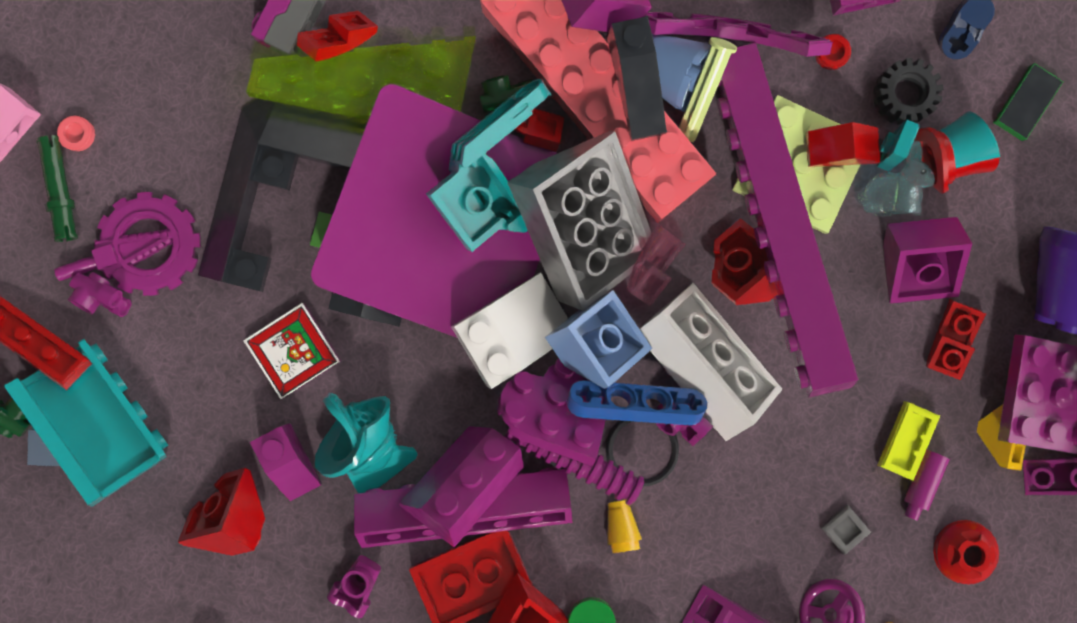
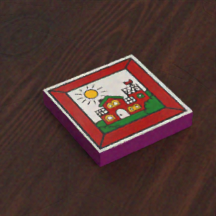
M301 303L243 340L280 399L289 396L341 362L305 303Z

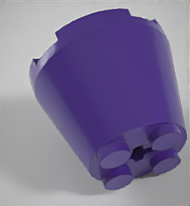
M1044 226L1039 238L1036 305L1033 319L1053 325L1057 321L1055 328L1077 334V232Z

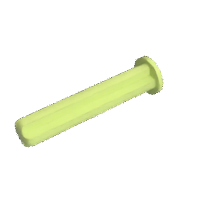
M712 37L709 40L711 48L678 127L690 142L696 140L731 53H736L737 47L734 44L721 38Z

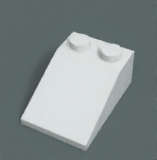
M539 273L452 325L451 328L485 385L492 389L552 350L545 337L568 318L543 275Z

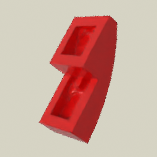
M359 11L329 15L328 28L299 32L297 35V46L315 62L346 53L361 45L377 33L378 26Z

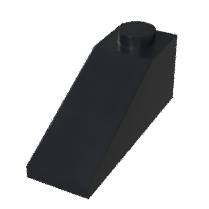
M648 16L612 23L607 40L630 139L635 141L666 134L667 128L657 54Z

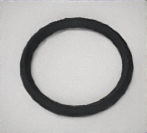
M618 421L607 437L605 447L607 461L609 459L614 461L613 465L616 467L617 464L613 457L614 439L622 427L633 421ZM668 435L671 441L672 453L667 467L657 476L644 479L643 487L660 483L674 470L679 455V444L676 435Z

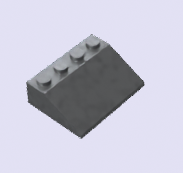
M615 131L606 132L541 160L507 182L556 298L562 303L584 311L659 253Z

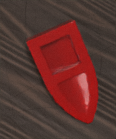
M538 109L531 110L532 115L516 127L514 131L524 135L523 143L556 152L561 140L564 117Z

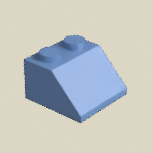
M613 290L603 295L584 311L578 310L545 337L566 368L604 389L610 387L653 349Z

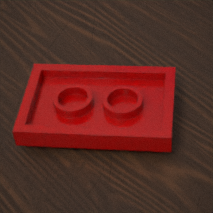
M510 531L482 534L409 568L432 623H465L496 609L516 573L533 586Z

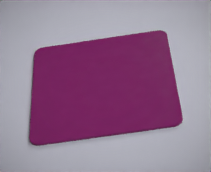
M389 84L384 86L379 91L313 264L311 278L314 284L325 290L457 338L451 328L452 325L531 279L535 274L540 258L528 231L522 233L499 229L473 252L468 251L426 195L428 191L451 173L449 171L452 144L478 124L480 120L398 85ZM511 133L486 152V155L494 160L508 182L533 164L558 154L548 149L523 143V138Z

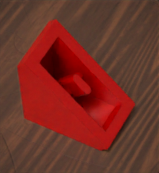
M851 122L806 132L808 167L880 163L878 127Z

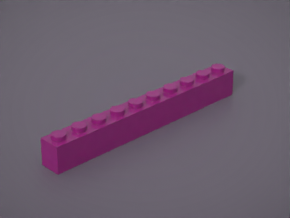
M756 43L737 47L736 53H731L717 87L721 98L717 99L718 110L721 119L727 118L730 127L729 130H726L728 145L731 151L736 150L739 158V161L735 163L737 176L740 183H746L749 193L745 195L747 211L750 216L755 215L758 224V227L754 228L756 242L759 249L765 248L768 261L764 262V268L768 282L775 283L778 293L777 296H774L776 312L779 318L785 317L788 330L784 331L785 343L789 353L795 352L799 365L794 367L796 381L800 389L805 388L808 398L849 389L859 379Z

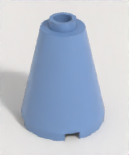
M652 34L657 54L662 98L674 108L685 112L711 45L667 35Z

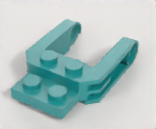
M536 79L523 86L452 144L449 171L451 173L426 193L468 251L473 252L499 229L522 233L528 231L507 183L508 180L494 160L486 155V152L532 115L531 110L544 101L547 96L551 95L542 79Z

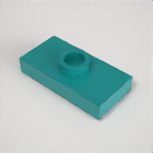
M906 120L893 133H887L880 148V152L883 154L877 167L889 171L907 158L920 128L918 127L919 124Z

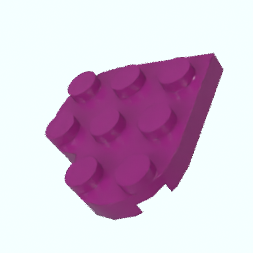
M558 358L555 364L548 368L544 377L531 375L528 372H518L514 379L507 382L498 399L497 413L498 416L502 415L503 421L510 427L508 432L523 442L593 466L597 460L606 419L578 417L571 413L566 404L572 385L578 381L590 380L566 368ZM580 396L583 398V402L589 403L586 401L585 396Z

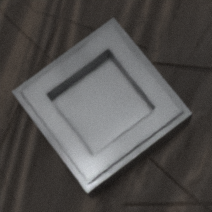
M847 504L820 526L844 555L871 533Z

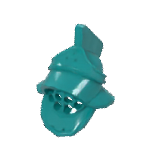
M328 393L324 397L323 403L337 420L320 443L315 454V468L322 475L334 478L347 473L356 491L360 494L365 493L369 489H378L416 459L418 453L413 447L396 444L397 438L395 436L397 435L394 434L395 430H393V425L389 421V398L386 396L374 397L357 403L350 402L344 406L336 394Z

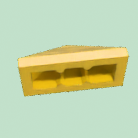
M1001 405L978 421L977 433L1000 467L1021 471L1026 445L998 440L1003 405Z

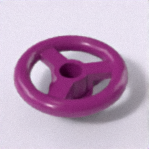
M824 579L813 584L805 593L800 605L799 618L800 623H811L810 617L820 618L824 623H865V609L861 597L848 583L838 579ZM831 589L840 591L831 604H827L823 608L811 606L814 599L821 592ZM836 611L837 617L834 621L833 613Z

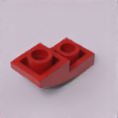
M949 299L928 355L926 367L961 380L975 351V348L971 345L986 313Z

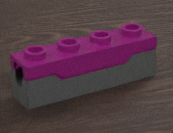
M268 0L263 12L259 11L254 17L251 35L259 44L296 61L301 52V49L297 46V35L299 32L312 30L326 0Z

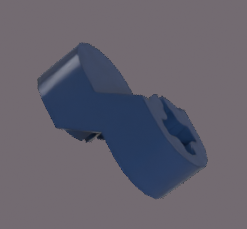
M963 0L959 4L949 24L939 37L938 45L945 56L951 59H962L974 50L980 42L985 28L994 16L995 7L991 0Z

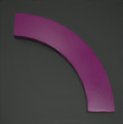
M647 12L644 17L648 16L651 32L654 35L682 34L728 38L771 46L806 57L829 55L833 43L829 39L809 33L791 30L790 34H785L772 30L770 24L736 18L692 13L690 18L681 19L673 17L672 12Z

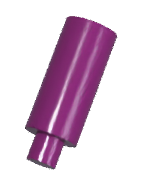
M926 449L915 478L911 481L904 501L909 503L904 514L905 516L918 521L923 509L929 511L950 461L949 458Z

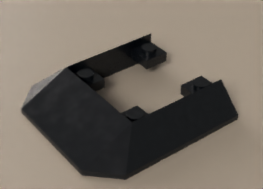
M283 84L243 107L198 276L263 292L272 258L241 250L258 184L290 191L298 158L350 170L374 106ZM332 292L328 309L400 327L401 317Z

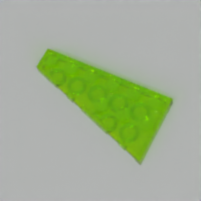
M476 36L464 37V40L445 42V39L432 40L430 44L421 45L401 43L354 48V52H346L317 62L310 56L299 57L298 54L254 59L246 92L249 97L369 120L379 91L386 85L395 84L461 112Z

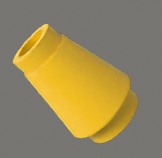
M625 500L608 503L607 545H611L612 553L640 549L639 540H642L631 507L625 504Z

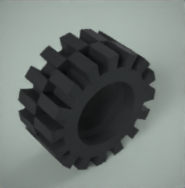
M906 58L902 62L899 60L878 77L876 81L877 86L873 89V94H876L874 104L875 106H880L881 109L878 112L881 116L884 114L888 116L887 121L891 123L896 121L898 122L897 125H902L906 120L917 123L927 118L938 108L936 105L941 103L943 98L938 93L944 89L943 84L937 85L936 81L941 79L939 73L934 76L931 74V71L934 69L931 64L926 67L922 66L924 60L918 59L915 62H912L913 58ZM909 80L918 87L919 99L914 105L902 104L897 99L895 88L899 81Z

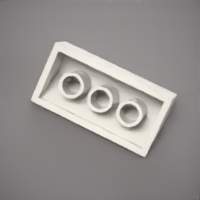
M694 283L639 328L653 348L650 350L678 385L681 388L697 390L705 396L708 406L704 416L725 441L753 426L782 391L780 385Z

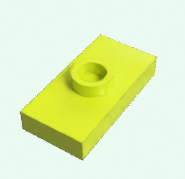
M904 401L877 466L913 481L940 415Z

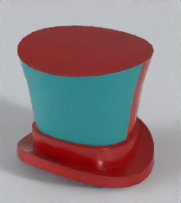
M968 111L939 131L931 127L919 129L908 157L919 173L923 169L927 171L926 174L921 175L938 192L943 194L948 192L949 184L953 183L955 178L993 172L999 165L1000 153L994 134L986 122L976 113ZM933 172L934 175L932 177L934 178H929L928 174Z

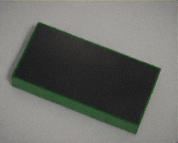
M1031 64L993 123L1019 140H1027L1064 81L1039 65Z

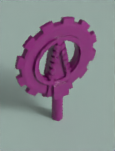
M152 192L137 193L136 199L127 201L124 197L112 205L115 210L109 217L103 215L97 228L102 231L100 240H94V250H91L93 255L55 268V276L59 281L74 277L77 273L83 274L98 269L103 272L107 279L114 277L120 282L117 287L131 294L134 289L143 290V296L159 295L158 290L169 287L172 291L184 283L180 278L187 271L192 273L198 262V259H194L195 249L201 248L200 233H194L191 225L195 222V219L188 209L182 212L177 208L178 201L167 195H163L162 199L153 198ZM145 219L158 220L168 228V230L125 235L133 224ZM173 244L170 256L160 266L152 269H141L135 266Z

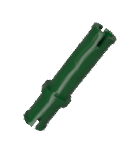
M51 135V140H48V136H41L36 138V143L38 144L48 199L45 209L51 215L54 242H63L64 238H66V242L78 239L72 209L75 208V203L69 196L59 137Z

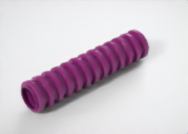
M508 431L505 435L510 441L516 442L517 446L520 447L522 445L526 447L525 452L530 453L533 451L536 453L535 457H545L546 463L550 464L552 461L556 463V468L560 469L561 466L566 468L565 472L567 474L573 472L576 474L575 478H585V483L588 485L592 482L596 484V489H606V494H615V499L619 501L622 498L625 499V504L629 506L637 500L643 488L644 477L641 475L638 477L633 476L634 472L631 470L628 472L623 471V466H614V461L610 459L607 462L604 461V456L600 454L597 456L593 466L523 442Z

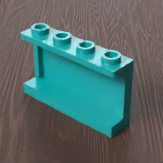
M82 339L78 342L79 346L75 349L86 356L92 364L67 390L40 371L22 381L16 378L4 387L88 506L93 507L165 459L167 456L163 449L168 444L157 428L150 432L143 423V420L148 418L138 401L135 400L129 403L122 392L127 390L128 387L119 374L114 372L110 375L102 365L108 359L97 343L89 346L86 340Z

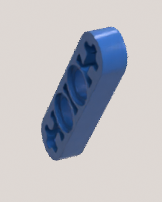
M578 381L574 383L566 403L572 414L582 418L676 425H696L703 418L708 406L705 396L694 389L613 383L610 387L604 389L592 381ZM580 396H585L586 401L589 403L583 402V398ZM614 396L622 397L628 402L629 406L618 407L611 401V398ZM646 400H658L664 409H652L648 406Z

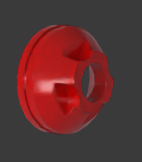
M958 520L945 526L937 535L933 554L935 563L944 576L954 582L969 585L984 581L993 573L999 560V547L993 534L982 524L971 520ZM976 545L981 549L982 558L976 565H967L964 560V552L969 546Z

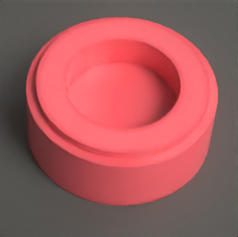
M73 115L66 117L60 122L57 128V136L59 137V142L65 148L72 151H83L93 143L95 130L87 119Z

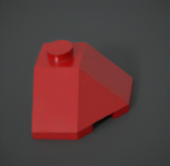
M740 218L714 240L715 262L714 269H712V285L735 305L769 302L778 293L775 283H769L766 277L764 262L768 261L765 248H758L754 228Z
M241 468L223 474L214 484L215 488L220 491L212 494L205 504L199 500L190 510L178 543L183 546L230 556L255 550L261 539V530L266 518L251 471L247 468Z

